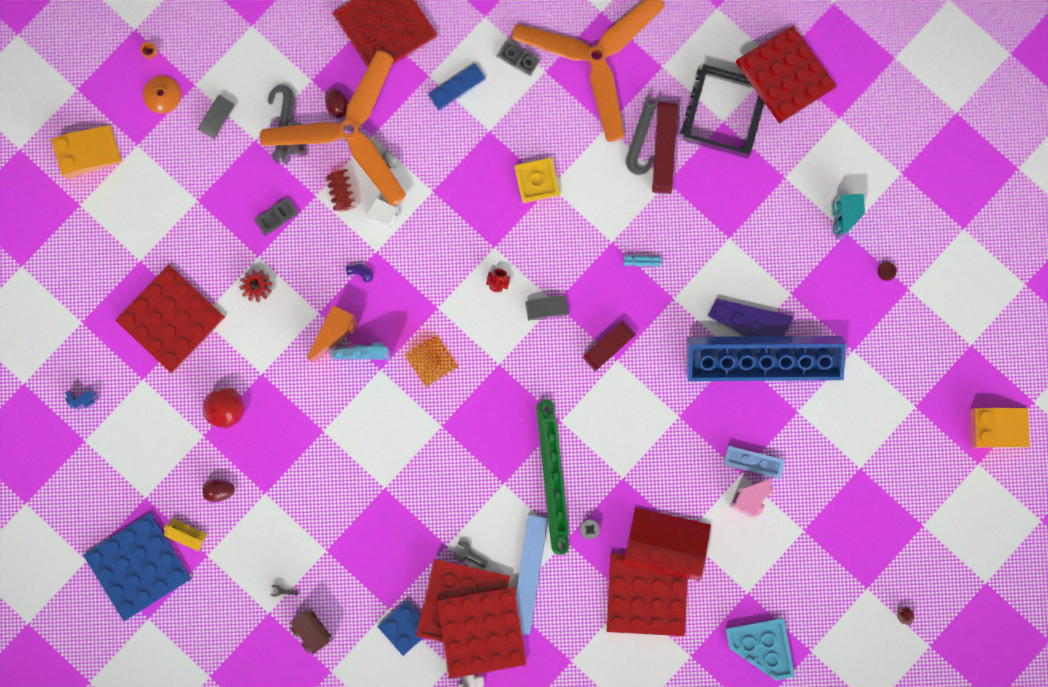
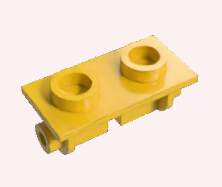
M171 518L164 529V536L198 552L207 533L174 518Z

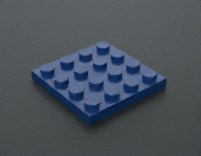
M152 513L142 517L83 555L124 622L192 579L170 542L164 536Z

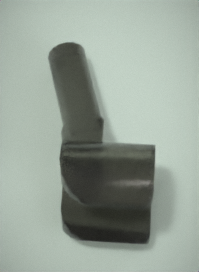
M280 585L271 586L278 589L277 594H270L273 597L280 596L281 594L298 596V591L283 589Z

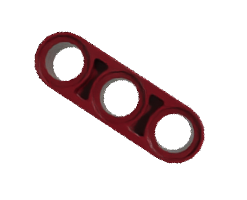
M623 320L582 358L594 371H597L626 345L636 333Z

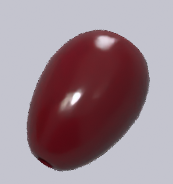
M329 88L325 93L327 111L334 118L346 116L349 103L347 98L340 90Z
M212 479L203 484V497L209 502L224 501L235 493L234 484L227 480Z

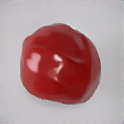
M233 388L215 389L205 397L203 403L204 418L208 423L219 428L227 429L241 420L245 411L240 394Z

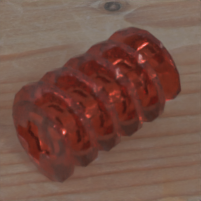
M348 169L331 172L325 178L326 181L330 182L327 185L328 189H332L329 192V195L333 197L331 203L336 204L332 207L333 211L343 212L357 207L351 206V203L356 200L349 198L350 195L354 194V191L347 190L352 186V184L346 183L350 176H344Z

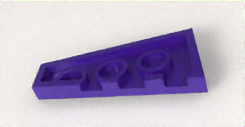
M717 298L707 315L711 319L745 336H784L794 316Z

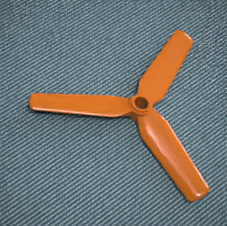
M643 0L603 34L598 45L593 47L575 38L522 24L514 26L512 39L570 60L587 61L591 65L590 84L605 138L608 142H614L624 137V130L614 76L605 60L607 57L620 52L665 5L663 0ZM599 53L602 58L594 60L591 55Z
M378 50L375 53L347 105L346 120L341 124L325 121L266 128L260 131L261 144L263 146L319 144L344 139L348 141L353 158L389 204L392 206L397 205L405 198V191L373 142L359 132V127L370 117L394 61L393 57L382 50ZM346 127H352L354 129V132L352 134H346L344 132V129Z

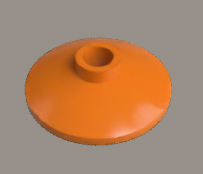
M157 76L146 83L143 89V100L151 111L159 114L169 113L180 103L181 89L174 79L168 76ZM163 90L164 94L158 96V91Z

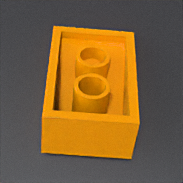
M110 125L67 133L51 139L61 175L66 179L122 162Z
M974 408L969 410L971 448L1030 447L1028 408Z

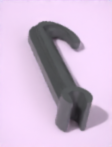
M280 85L270 91L268 103L272 105L275 95L283 93L279 127L288 126V123L292 122L295 95L288 86ZM276 145L272 158L277 164H279L280 157H282L281 161L285 165L289 163V156L287 155L288 145Z
M650 95L644 100V106L626 156V167L635 175L645 174L650 170L653 159H649L643 169H639L636 165L654 110L659 102L658 98H656L653 105L649 104Z

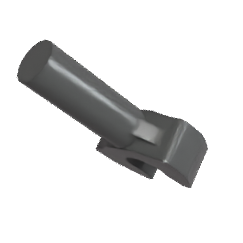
M458 542V545L463 547L465 552L464 554H459L453 551L457 560L469 559L483 568L486 567L488 561L472 553L469 543Z

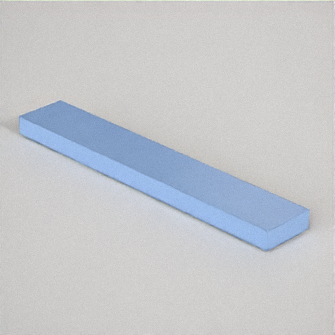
M528 515L516 591L521 633L530 635L547 524V518Z

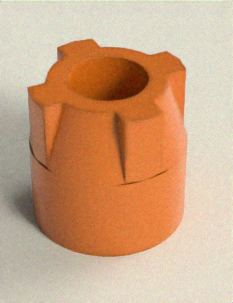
M145 42L141 45L140 52L147 60L151 61L152 58L158 56L157 48L153 43ZM148 50H153L152 54L147 55Z

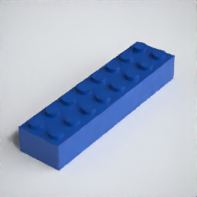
M842 336L687 337L686 376L688 382L844 380L846 343Z

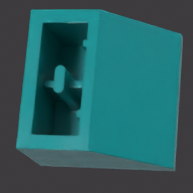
M864 194L840 195L834 201V204L831 205V213L835 215L833 234H836L837 239L844 237L865 214Z

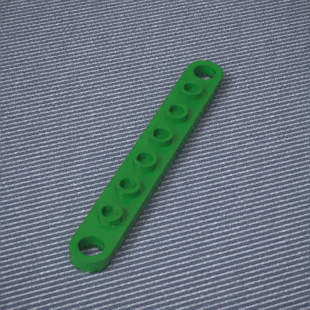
M545 399L537 403L536 412L550 541L553 553L564 555L570 549V544L568 540L569 530L557 420L554 415L555 406L553 402ZM559 541H561L562 548H560V546L558 547V543H560Z

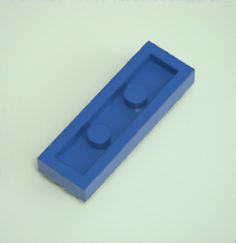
M474 63L430 92L428 96L437 110L440 111L485 81L486 77L477 64Z

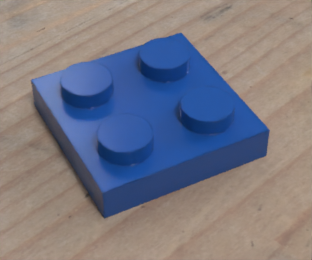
M408 601L404 602L377 626L402 656L423 639L416 637L420 614Z

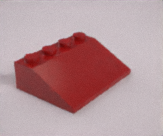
M635 507L623 564L700 582L704 571L711 524Z

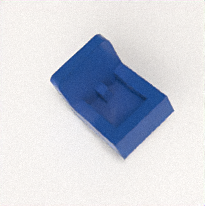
M68 390L65 392L67 404L70 408L74 407L77 410L83 407L85 409L91 407L96 403L94 400L99 398L93 390L86 392L78 398L75 397L72 391Z

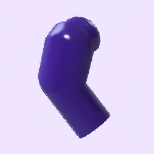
M364 264L346 266L347 276L359 274L363 277L364 282L372 281L373 272Z

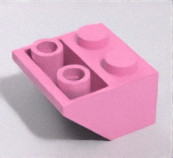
M763 480L738 489L730 507L749 517L760 515L765 506L762 504L764 498L769 497L772 492V481Z

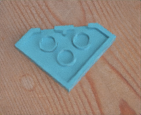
M372 343V347L353 345V348L336 347V350H331V359L390 360L391 352L383 343Z
M784 618L725 629L729 648L774 680L795 677Z

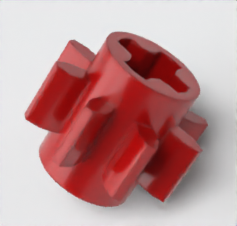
M494 269L493 273L488 272L486 285H489V289L493 292H502L503 288L508 289L510 276H507V272L503 269Z

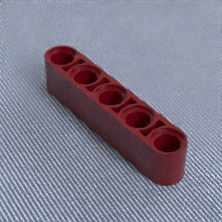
M659 101L657 105L652 193H672L678 102Z

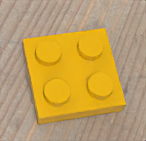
M552 158L514 165L522 204L560 196Z

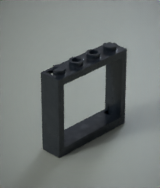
M703 64L701 70L698 69L695 80H698L697 87H693L691 91L692 105H688L685 116L688 117L686 124H682L680 134L683 135L682 141L748 159L751 155L764 107V102L758 94L743 149L690 135L706 76L753 88L745 75Z

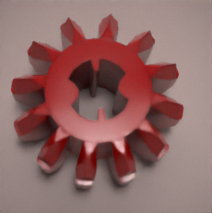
M252 269V276L246 272L247 280L240 279L245 284L239 286L240 290H245L242 296L247 297L249 295L248 300L251 302L254 297L256 302H260V296L267 299L264 293H271L272 290L267 287L273 285L271 281H267L270 276L268 274L263 276L264 272L262 270L257 274L256 270ZM256 281H258L260 288L254 290L252 284H256Z

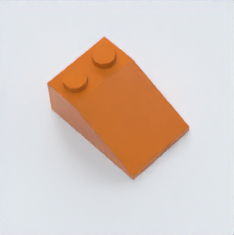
M332 305L307 359L313 363L345 340L350 333L353 334L358 325L355 316Z

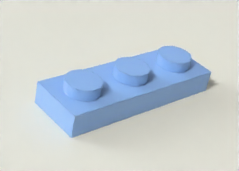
M727 446L723 465L781 479L785 460Z

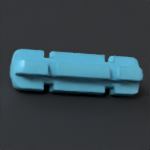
M625 255L623 264L625 266L650 267L652 265L653 267H660L661 257L643 255L632 257V255Z

